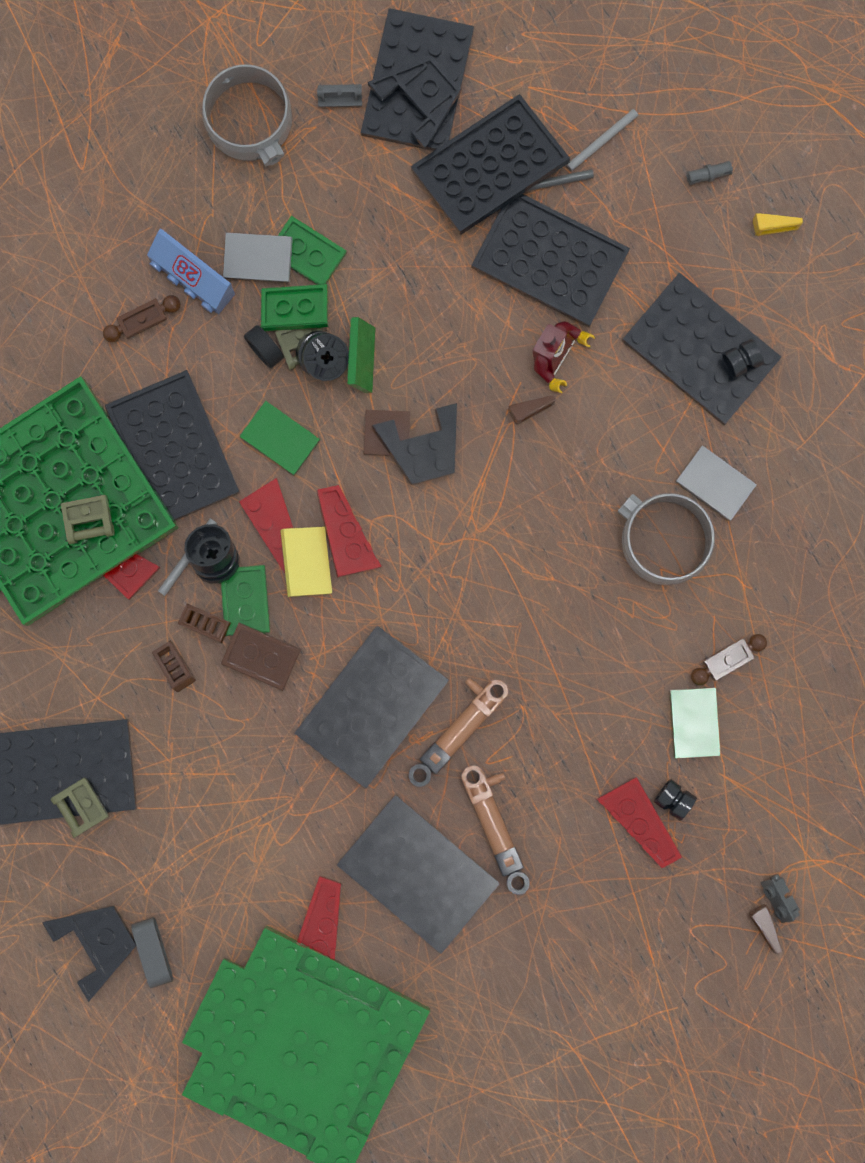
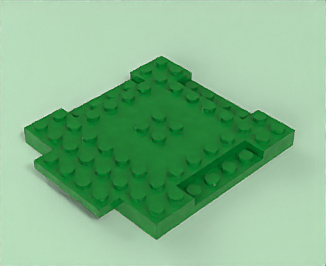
M78 377L0 428V591L4 593L23 625H31L66 602L67 598L179 528L83 377ZM107 495L114 527V536L107 537L102 535L77 540V543L69 544L65 532L61 503ZM103 520L74 525V531L104 526Z
M266 926L245 968L226 958L223 959L182 1041L183 1044L202 1053L182 1096L222 1116L225 1114L306 1155V1159L314 1163H356L389 1092L426 1021L430 1008Z

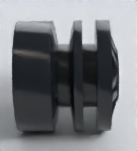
M312 331L304 335L299 341L296 348V360L299 367L306 374L321 381H332L340 377L347 369L349 351L346 344L339 337L325 331ZM328 354V359H321V355Z
M207 524L194 529L188 535L185 541L184 552L195 573L202 581L210 584L222 583L229 580L236 573L240 557L225 529L215 524Z

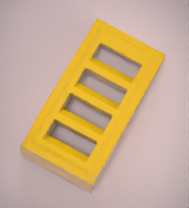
M756 213L753 218L755 236L798 230L803 223L802 218Z

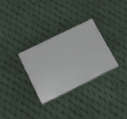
M226 233L223 277L290 282L293 237Z
M703 445L676 480L677 484L728 521L732 520L757 485Z

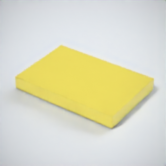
M325 527L282 529L281 539L288 597L331 594L332 586Z

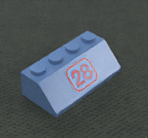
M160 229L157 232L147 254L151 261L149 264L156 271L160 272L163 270L168 274L166 278L174 285H182L185 288L184 292L192 299L197 297L201 300V306L208 312L212 313V311H215L219 315L235 295L231 283L164 230Z

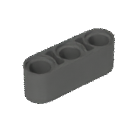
M153 917L132 924L133 937L149 987L154 988L173 982L172 971L156 919Z

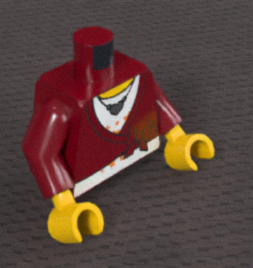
M566 321L559 322L555 326L548 324L533 348L535 372L546 383H550L549 388L551 391L563 393L559 386H567V382L554 377L576 341L575 339H577L579 344L590 347L586 343L588 337L595 339L594 335L585 331L581 332L579 328Z

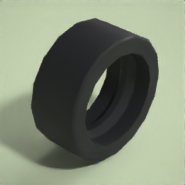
M254 326L244 335V339L250 348L267 367H274L284 358L279 347L260 326Z

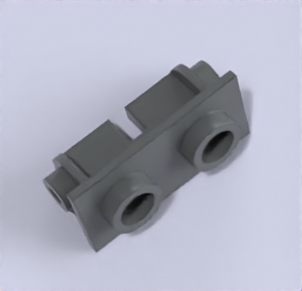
M362 84L318 85V107L362 106Z
M776 874L770 880L760 882L765 896L770 900L774 913L781 923L794 921L796 917L800 916L798 912L800 909L793 896L784 897L789 892V889L783 877Z

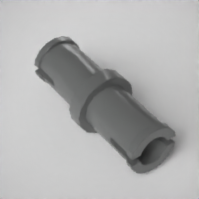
M730 161L716 165L707 164L704 168L687 171L686 177L689 185L704 181L712 182L715 178L732 175L733 168Z

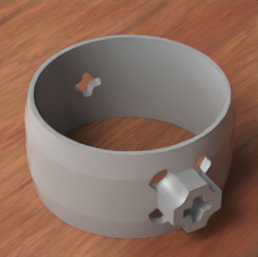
M247 64L227 68L215 76L205 91L202 103L203 122L211 141L223 153L237 160H262L265 167L279 162L285 156L281 146L286 141L292 125L290 99L283 84L268 70ZM242 83L265 85L274 90L285 103V114L278 129L267 139L251 145H239L226 141L210 126L211 111L216 100L227 89Z
M663 493L649 497L642 502L632 494L617 511L627 520L622 531V549L626 561L632 570L646 581L658 585L680 584L697 576L708 564L714 549V528L706 511L689 497L675 493ZM660 502L675 503L691 511L699 520L705 535V550L699 565L693 572L676 578L661 577L649 572L638 562L630 545V528L636 514L646 506Z

